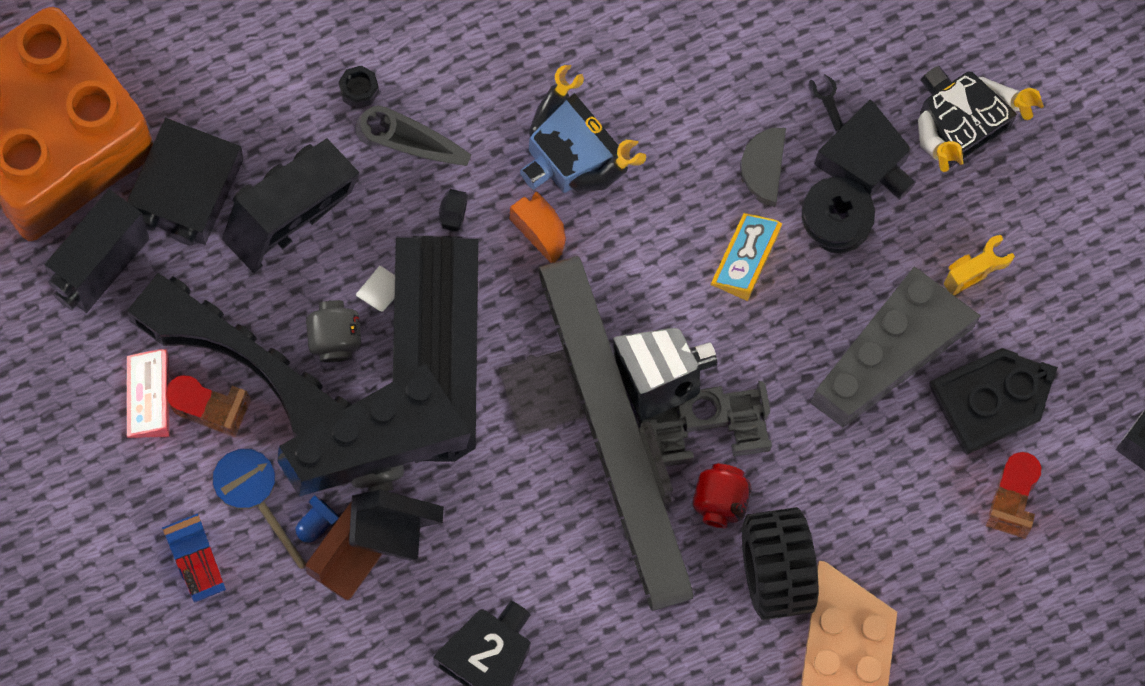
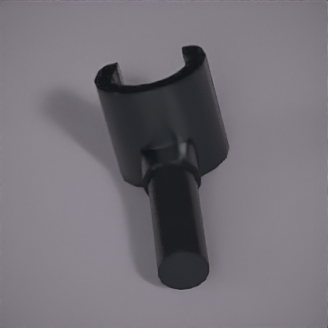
M824 74L828 82L826 91L818 93L817 86L813 80L809 81L808 86L810 92L822 100L833 127L837 131L844 126L833 97L837 86L832 78Z

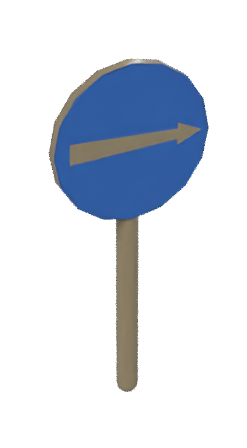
M237 449L227 453L218 461L213 472V487L217 496L226 505L236 509H251L257 506L300 569H304L306 562L264 502L270 497L275 486V471L271 462L262 453L252 449Z

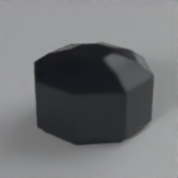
M363 66L346 69L339 80V89L343 102L356 109L372 105L379 93L375 73Z
M450 189L445 193L439 208V223L442 229L455 232L461 230L468 201L466 192Z

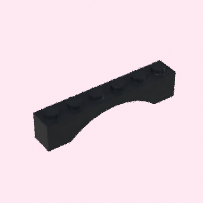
M157 273L127 310L131 323L163 346L186 345L206 348L230 356L249 367L268 384L280 400L291 423L294 437L352 405L340 396H336L333 399L321 390L323 385L311 374L303 372L299 375L288 367L290 361L276 349L270 348L266 351L256 344V336L246 327L237 324L234 328L222 319L224 317L223 312L207 300H204L201 304L189 295L191 293L189 287L176 277L172 276L168 280L160 273Z

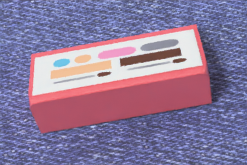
M158 349L127 356V438L170 437L169 402L166 397V390L169 385V355L167 349Z

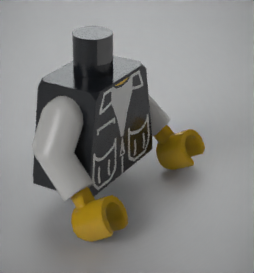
M936 66L921 78V82L930 92L931 96L924 101L920 117L918 118L920 147L935 160L939 161V168L942 172H947L949 168L957 163L960 165L964 164L963 159L1010 129L1017 116L1015 111H1020L1024 120L1032 119L1034 115L1031 106L1044 107L1040 93L1034 88L1018 91L987 78L977 77L970 71L951 81L942 68Z

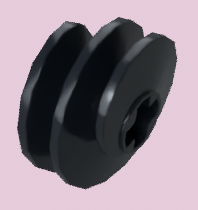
M834 176L822 179L811 187L805 197L802 206V223L807 234L822 249L830 253L845 254L857 249L868 238L874 225L875 207L872 197L861 184L850 178ZM832 209H836L839 214L845 213V218L841 219L839 214H831Z

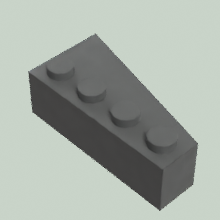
M914 266L815 390L810 403L844 428L881 400L887 393L914 375L925 364L943 353L950 345L972 331L981 315Z

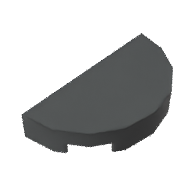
M770 128L756 134L746 145L740 162L743 183L757 197L756 199L759 202L775 207L777 203L786 128Z

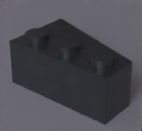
M328 138L316 146L309 144L296 154L293 161L285 166L282 164L276 165L265 175L261 182L255 186L248 184L235 194L232 200L234 204L222 240L254 274L263 267L261 262L264 255L278 244L282 250L293 242L288 235L307 222L313 225L352 193L360 172Z

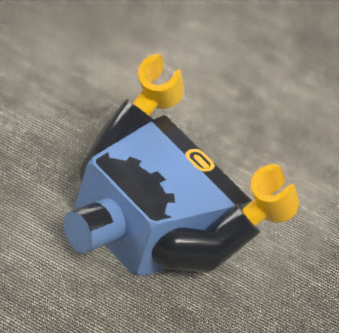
M564 65L557 69L555 73L557 85L551 86L539 104L529 128V152L535 160L522 168L520 174L527 185L533 190L550 178L563 193L571 189L577 192L605 190L627 172L628 165L639 166L646 161L645 153H638L632 159L630 158V150L638 144V141L625 140L618 145L575 93L569 97L568 91L579 88L584 82L582 74H578L571 84L566 81V73L572 65Z

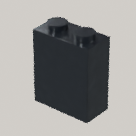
M165 117L127 202L142 213L147 230L154 231L156 227L171 232L170 236L180 243L193 245L195 241L206 245L244 160L242 148L237 144Z
M107 190L44 264L50 277L48 283L56 290L53 294L54 297L70 310L77 306L87 313L149 240L142 213L112 190Z

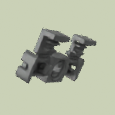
M758 381L757 389L723 394L722 386L700 389L697 397L641 421L644 437L649 438L650 432H654V436L650 437L655 468L692 463L694 459L693 452L691 450L685 451L684 438H688V432L727 427L728 420L731 425H728V432L734 431L736 444L731 445L733 457L769 452L772 443L768 439L765 423L770 414L766 385L763 381ZM701 399L710 401L716 409L715 415L708 420L697 418L692 411V406L696 401Z

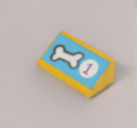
M743 213L711 285L748 301L783 223L774 219Z

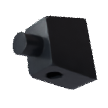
M871 99L818 150L814 162L819 169L832 177L850 178L861 184L870 196L883 185L895 197L901 200L916 183L900 168L906 162L911 151L909 145Z

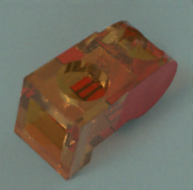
M187 375L178 376L173 379L166 390L167 401L175 414L234 438L251 402L246 390L232 386L228 396L202 387L197 379Z
M1018 452L1009 457L1000 474L986 527L1026 539L1031 531L1035 514L1024 510L1029 493L1038 482L1042 470L1039 460L1034 455L1027 452Z

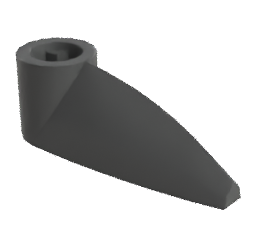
M370 107L356 121V135L366 145L376 146L381 144L410 155L464 166L468 165L471 157L470 153L438 132L387 107ZM375 116L381 119L380 125L385 128V132L380 131L376 136L371 134V126L366 124L367 119L371 121Z

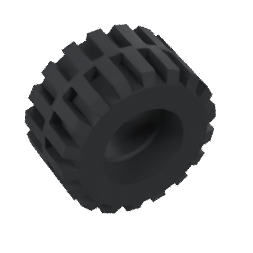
M798 507L746 514L742 526L744 567L751 601L761 620L815 612L819 596L817 563L809 525Z

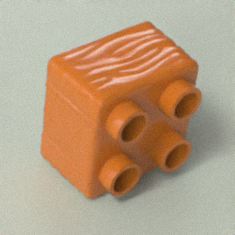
M56 7L42 9L0 38V208L24 239L34 241L67 219L104 190L141 167L145 163L153 145L145 117L139 106L130 97L128 91L123 88L117 77L94 48L81 35L68 16L60 8Z

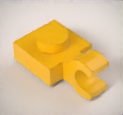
M997 235L990 238L983 249V253L974 258H971L969 254L965 255L949 266L950 271L943 284L951 294L956 295L986 278L991 272L1005 269L1012 263L1015 257L1013 253L1005 257H998L993 252V248L998 247L1002 243L1003 237Z

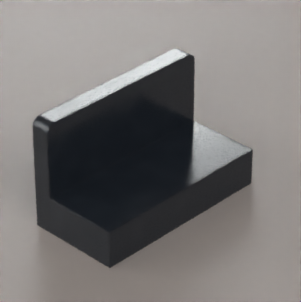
M381 489L352 495L349 544L353 547L409 561L416 560L419 554L420 527L443 523L444 506Z

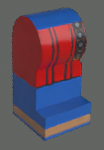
M197 513L162 527L193 602H198L225 591L222 577L199 514Z

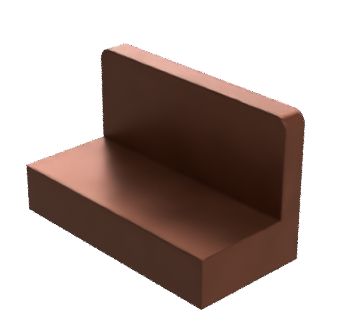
M352 501L305 565L309 576L346 601L352 598L383 555L353 547L349 544Z

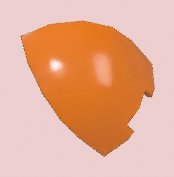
M538 192L533 194L530 201L523 197L510 207L509 220L550 263L556 262L563 253L566 236L564 224L554 208Z

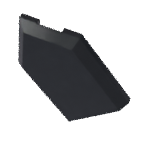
M1001 348L931 380L929 385L963 452L969 455L1040 422L1058 367L1044 362L1038 363L1018 356L1016 352Z

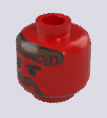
M717 463L713 464L711 469H706L700 473L692 506L697 513L704 516V524L726 529L728 523L739 522L745 517L752 486L749 480L744 477L745 472L731 465Z

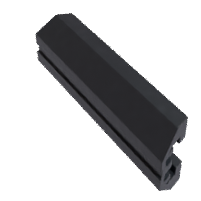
M396 236L393 381L426 363L471 432L466 449L453 453L451 451L441 453L425 461L455 462L476 449L478 238Z

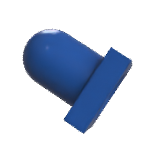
M316 495L308 501L313 506L312 509L296 526L297 537L305 543L316 541L330 525L334 526L340 518Z

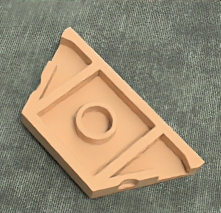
M819 561L817 564L819 596L815 612L810 615L801 686H888L897 611L827 562Z

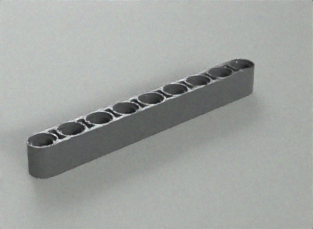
M574 256L540 266L538 268L540 281L543 288L547 287L544 293L555 326H560V328L556 329L567 362H572L569 368L580 401L585 400L582 407L593 440L598 439V442H594L606 478H611L608 484L619 517H624V519H621V523L632 556L637 555L634 562L645 595L650 594V597L647 598L649 607L652 611H656L693 599V591L582 261L579 256Z

